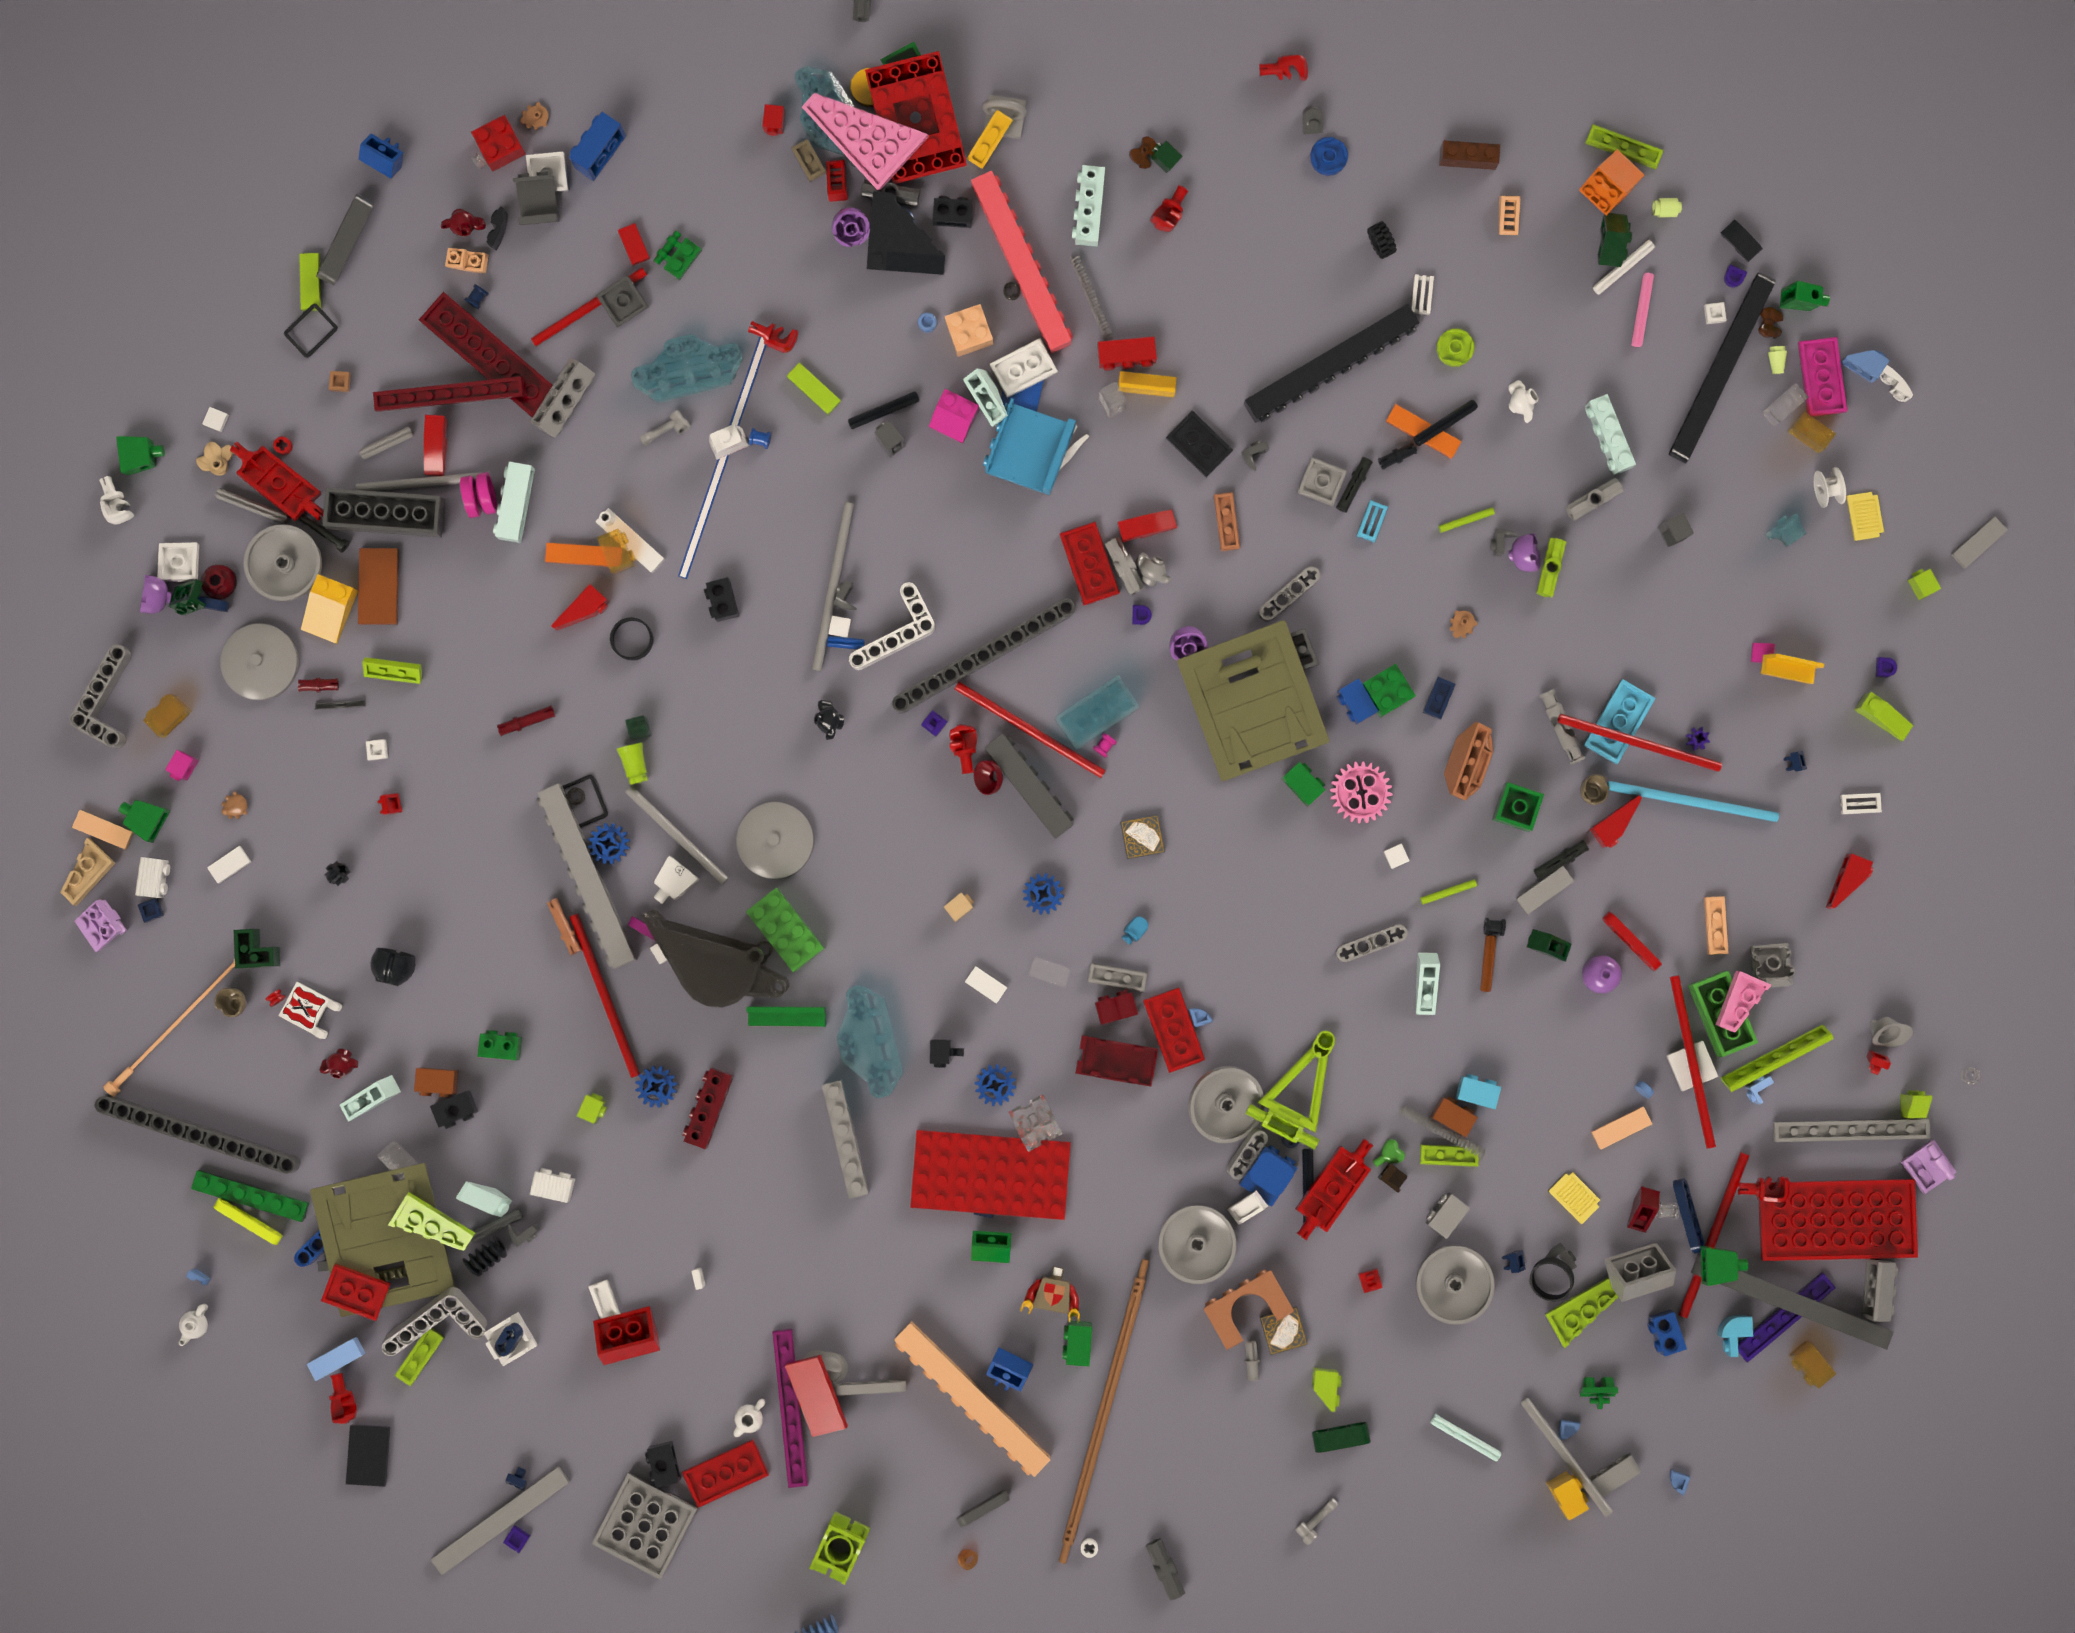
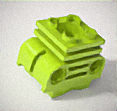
M835 1511L809 1569L826 1575L828 1568H830L832 1571L829 1577L845 1585L865 1543L870 1527L855 1520L851 1524V1518ZM837 1538L845 1539L849 1543L851 1550L846 1553H839L833 1549L831 1541Z

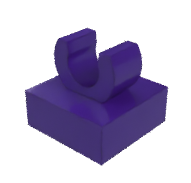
M932 710L921 726L937 737L948 721Z

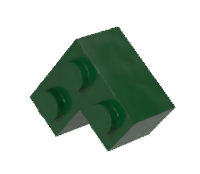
M1609 213L1606 216L1604 214L1600 228L1601 242L1597 254L1599 265L1621 267L1623 260L1627 259V243L1630 244L1632 240V232H1630L1631 223L1628 222L1627 215Z
M260 929L233 930L235 969L280 966L279 947L260 948Z

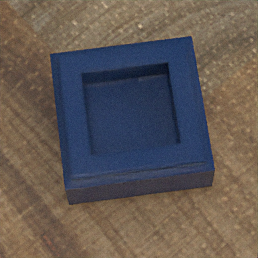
M158 898L138 904L144 923L164 916Z

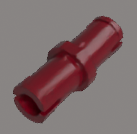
M338 678L298 680V684H300L298 686L299 692L316 691L321 693V691L339 690V686H337L339 685Z

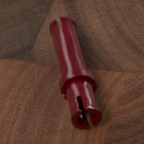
M552 705L518 718L517 716L513 717V720L498 724L497 728L499 729L500 736L516 730L518 732L522 731V728L556 716Z

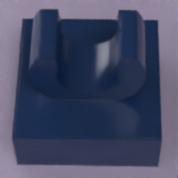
M1803 751L1790 753L1791 756L1783 759L1784 761L1790 760L1792 762V766L1786 768V771L1795 770V772L1807 769Z
M1523 1250L1514 1251L1502 1257V1259L1510 1261V1266H1505L1504 1270H1511V1273H1519L1526 1270Z
M518 1467L515 1475L508 1473L505 1480L506 1484L524 1491L527 1485V1481L523 1479L526 1473L525 1469Z

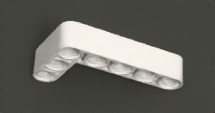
M904 583L900 588V593L914 621L851 653L849 662L854 669L862 670L931 635L935 631L934 621L917 587L913 583ZM907 588L914 589V594L910 597L904 595V591ZM921 605L923 610L921 613L916 614L912 611L913 607ZM926 621L932 624L931 628L927 631L921 628L922 623ZM907 630L914 631L915 634L912 639L904 637V633ZM896 639L897 645L894 648L888 647V640ZM878 647L880 654L875 657L871 656V649ZM856 656L863 657V662L860 665H855L853 659Z

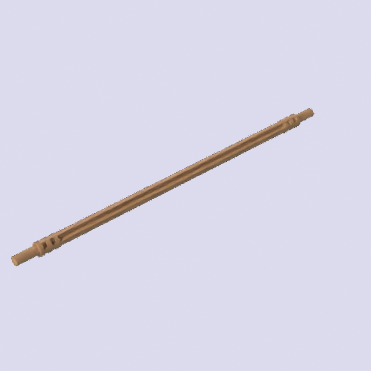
M1142 1259L1138 1276L1134 1279L1064 1532L1063 1547L1059 1562L1066 1564L1070 1547L1074 1544L1145 1287V1276L1150 1262L1146 1259Z

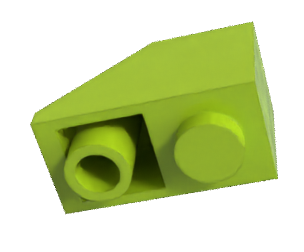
M1907 1090V1094H1900L1901 1117L1927 1118L1932 1095H1925V1091Z
M1313 1368L1312 1388L1330 1411L1335 1412V1408L1339 1407L1340 1396L1337 1395V1387H1341V1376L1337 1370Z

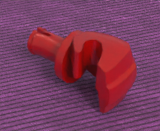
M1286 55L1278 57L1276 63L1259 64L1260 76L1277 75L1279 80H1283L1284 74L1291 80L1292 75L1289 68L1293 67L1298 72L1300 80L1306 81L1308 78V65L1302 55Z
M1178 185L1172 198H1165L1162 205L1152 214L1150 221L1157 230L1171 232L1181 219L1183 212L1181 203L1188 193V190L1183 186Z
M754 321L750 323L751 327L749 326L748 329L749 333L763 337L764 344L767 347L782 353H788L794 348L799 334L797 330L792 329L787 337L779 339V336L784 332L783 327L775 329L776 324L771 323L770 326L766 327Z
M960 724L950 729L949 737L951 743H949L951 751L954 752V756L960 758L962 774L974 773L971 756L976 753V730L972 726Z
M1769 1176L1765 1179L1758 1178L1756 1183L1738 1182V1195H1756L1758 1201L1782 1203L1789 1197L1790 1181L1788 1177H1778L1777 1182L1772 1188H1769L1772 1180Z
M342 1372L330 1375L334 1393L329 1396V1400H331L332 1422L347 1424L350 1420L356 1418L357 1406L352 1390L348 1391L345 1388Z

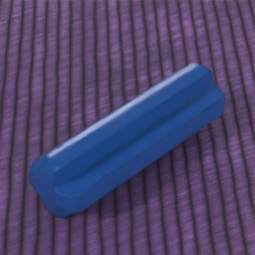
M833 636L827 638L828 647L860 649L865 645L863 639Z

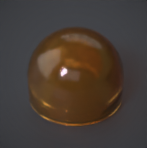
M964 1549L958 1554L957 1560L963 1569L970 1570L977 1564L978 1555L971 1549ZM969 1556H972V1562L969 1564H965L966 1559Z

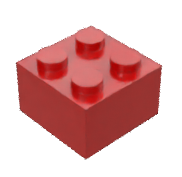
M505 114L471 131L492 172L526 155Z

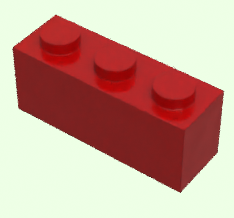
M1155 336L1100 341L1097 344L1099 369L1104 368L1105 371L1114 370L1115 367L1122 366L1123 369L1134 368V365L1150 367L1157 360Z

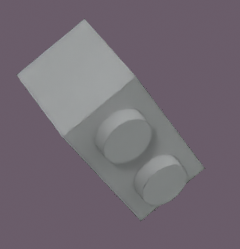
M1451 1193L1444 1194L1438 1201L1440 1205L1437 1209H1432L1426 1217L1428 1219L1426 1224L1446 1239L1470 1210L1466 1204Z

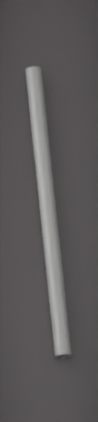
M850 502L844 503L812 670L815 671L822 670L834 609V600L836 598V590L838 588L854 504Z

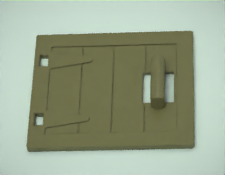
M1285 620L1177 660L1221 781L1229 780L1330 742ZM1251 649L1252 657L1228 666L1223 665V659ZM1258 668L1259 673L1230 683L1228 679L1250 669ZM1306 739L1308 745L1296 749L1295 743ZM1250 760L1252 766L1240 770L1239 763Z
M425 1163L333 1183L310 1190L330 1275L334 1265L338 1264L385 1282L408 1277L409 1285L388 1290L382 1308L439 1295L448 1288L455 1287L444 1244L432 1238H424L423 1235L414 1232H406L397 1226H388L408 1192L436 1208ZM404 1173L405 1179L394 1181L393 1175ZM345 1186L346 1193L335 1195V1188ZM404 1261L405 1264L404 1266L378 1272L374 1270V1267ZM338 1308L341 1317L355 1314Z

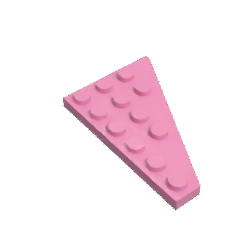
M814 93L802 106L808 115L877 190H881L929 137L924 132Z

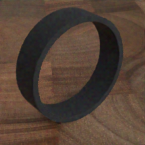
M633 617L624 618L618 621L612 628L610 644L614 652L620 657L632 661L639 660L650 652L653 646V633L644 621ZM629 621H637L644 624L650 635L647 649L635 657L621 655L614 645L616 630L623 623Z
M1553 1257L1543 1258L1534 1265L1531 1271L1530 1286L1538 1297L1551 1302L1560 1301L1570 1294L1574 1285V1274L1570 1266L1564 1261ZM1545 1264H1552L1562 1268L1569 1277L1570 1288L1559 1295H1552L1542 1291L1534 1279L1535 1269Z

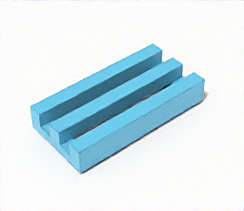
M1370 500L1357 537L1375 543L1388 506ZM1373 505L1375 506V510L1373 512L1366 534H1364L1362 532ZM1381 508L1383 510L1373 537L1369 536L1378 510Z

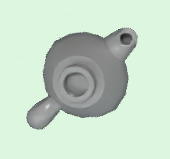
M1142 552L1139 554L1135 563L1143 574L1141 580L1144 583L1155 586L1157 582L1168 584L1172 578L1166 575L1167 570L1162 558L1157 556L1149 558L1147 554Z

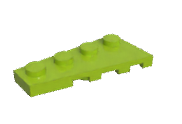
M410 1192L407 1193L388 1224L391 1227H400L409 1233L414 1232L423 1235L427 1239L438 1240L441 1244L462 1251L467 1248L475 1235V1232Z
M1609 1277L1544 1314L1565 1349L1618 1296L1612 1289Z

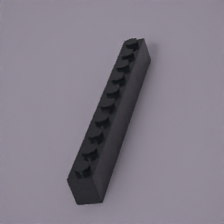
M1406 304L1245 399L1244 406L1255 423L1258 421L1262 423L1268 420L1273 412L1280 413L1287 408L1286 405L1290 402L1297 403L1303 399L1302 395L1307 392L1310 394L1314 393L1320 388L1319 385L1322 383H1331L1339 373H1342V375L1352 370L1351 366L1356 363L1358 365L1363 364L1368 360V356L1373 353L1375 356L1380 354L1388 344L1391 346L1401 341L1400 337L1405 334L1407 336L1412 335L1417 331L1416 328L1420 322L1409 304Z

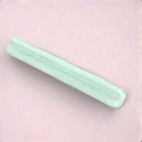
M1436 1414L1432 1417V1425L1492 1460L1498 1461L1500 1459L1501 1452Z

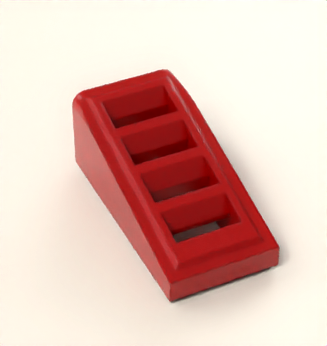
M845 160L826 161L829 201L848 200ZM841 168L839 171H831V169Z

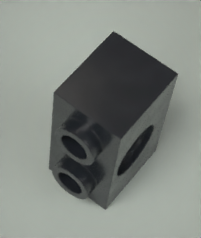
M470 1090L430 1106L438 1128L444 1126L445 1129L457 1125L455 1121L463 1119L464 1122L474 1118L473 1114L478 1112ZM454 1105L459 1109L457 1116L451 1113V1108Z
M673 1441L649 1446L647 1452H645V1458L652 1470L649 1472L651 1483L655 1484V1488L678 1483L681 1477ZM659 1460L665 1461L667 1468H659L657 1462Z

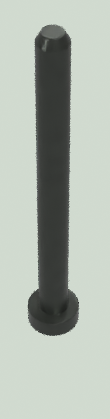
M305 514L298 518V520L338 546L337 550L341 553L348 548L349 541L339 539Z

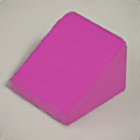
M1752 643L1751 662L1762 663L1763 655L1774 654L1775 644Z

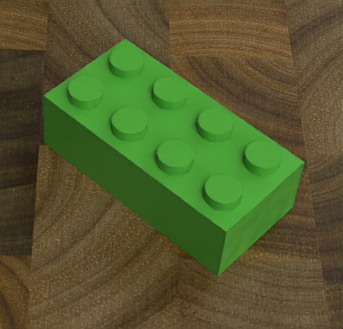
M778 888L772 890L746 911L792 972L798 971L825 949Z
M1720 971L1687 985L1717 1057H1725L1758 1043L1748 1017L1736 1032H1731L1715 1025L1732 982L1729 971Z

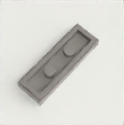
M1993 517L1953 552L1951 556L1965 569L2008 530L1996 517Z
M1562 866L1516 898V901L1526 915H1528L1572 884L1574 880L1565 867Z
M1091 963L1087 982L1144 992L1148 973Z

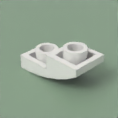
M1886 365L1879 377L1885 384L1893 385L1889 392L1893 394L1896 400L1901 402L1911 399L1913 394L1907 383L1895 370Z

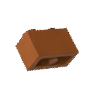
M416 1068L414 1091L420 1092L421 1096H431L432 1093H439V1097L450 1098L451 1094H457L459 1070Z
M1449 1096L1447 1099L1441 1097L1430 1117L1463 1137H1467L1478 1118L1473 1115L1475 1111L1467 1106H1464V1108L1457 1105L1458 1101Z

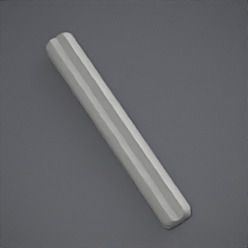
M219 488L217 490L216 498L283 524H286L289 516L286 513Z

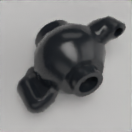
M820 700L818 702L820 712L815 714L814 723L822 733L826 734V740L834 738L836 729H842L844 716L838 714L831 701Z

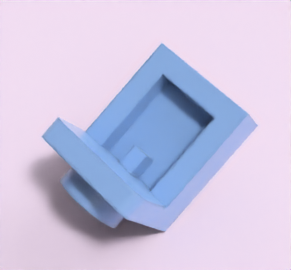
M1762 1076L1746 1086L1748 1091L1746 1095L1752 1103H1763L1758 1092L1774 1083L1771 1076Z

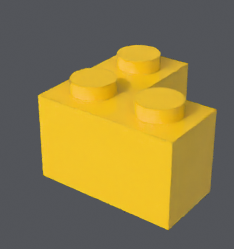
M1565 1471L1546 1482L1568 1520L1589 1510L1586 1504L1589 1501L1584 1492H1581L1583 1487L1578 1478H1575L1573 1474L1570 1475Z

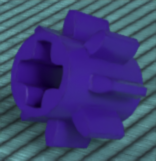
M1700 727L1698 731L1695 728H1691L1692 734L1685 735L1689 741L1686 745H1692L1693 750H1696L1698 746L1701 750L1705 749L1704 744L1710 743V740L1707 739V735L1710 733L1703 732V727ZM1699 735L1698 738L1701 739V741L1697 742V739L1694 737Z

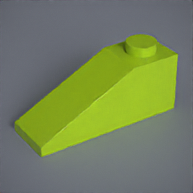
M1872 692L1864 694L1854 709L1900 741H1904L1913 727L1888 702Z

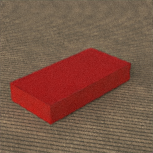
M635 223L618 230L632 266L650 259Z

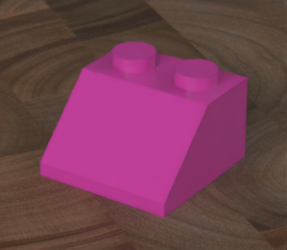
M944 389L936 405L929 427L963 444L980 411L979 405Z

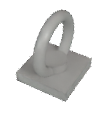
M989 95V99L982 105V109L986 113L984 129L998 109L1013 119L1003 137L1021 139L1023 122L1027 115L1026 100Z

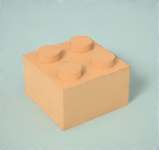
M981 304L944 316L957 357L993 345V338Z

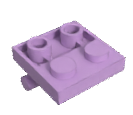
M99 899L95 901L74 921L95 952L101 951L118 934L122 935L127 932L120 921V916L115 909L112 910L106 900Z
M1930 1140L1900 1161L1912 1179H1915L1916 1185L1923 1194H1926L1946 1179L1950 1181L1956 1177L1954 1175L1956 1170L1935 1140Z

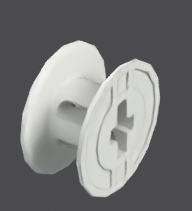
M1838 467L1832 468L1831 478L1826 479L1822 472L1817 470L1814 474L1813 483L1815 495L1822 508L1827 507L1829 497L1835 496L1838 503H1845L1846 485Z

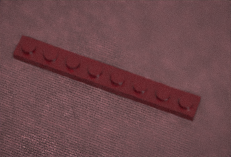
M523 377L373 392L374 409L376 412L525 397Z

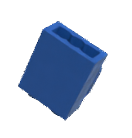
M1272 1145L1269 1147L1264 1146L1245 1176L1238 1183L1251 1193L1257 1190L1265 1203L1271 1207L1280 1194L1283 1193L1298 1169L1294 1166L1296 1163L1288 1156L1282 1158L1278 1155L1280 1151Z

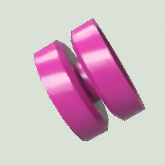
M488 472L478 473L476 481L471 475L460 478L462 500L469 518L480 517L482 510L487 515L497 513L496 492Z

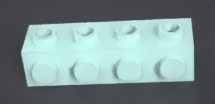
M1082 165V171H1078L1077 183H1081L1080 190H1076L1075 201H1079V207L1074 210V220H1077V227H1073L1072 238H1076L1075 245L1098 247L1105 167Z
M1608 394L1589 401L1585 405L1586 414L1591 419L1595 435L1598 436L1601 451L1605 453L1609 470L1612 471L1614 476L1632 469L1636 463Z
M509 462L508 467H505V485H502L500 491L502 501L497 507L498 523L495 522L493 533L499 540L522 542L535 472L532 465Z

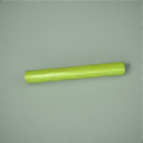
M1493 507L1439 525L1438 528L1440 533L1494 515L1495 512Z
M1475 879L1423 896L1420 898V901L1424 905L1476 887L1477 884Z

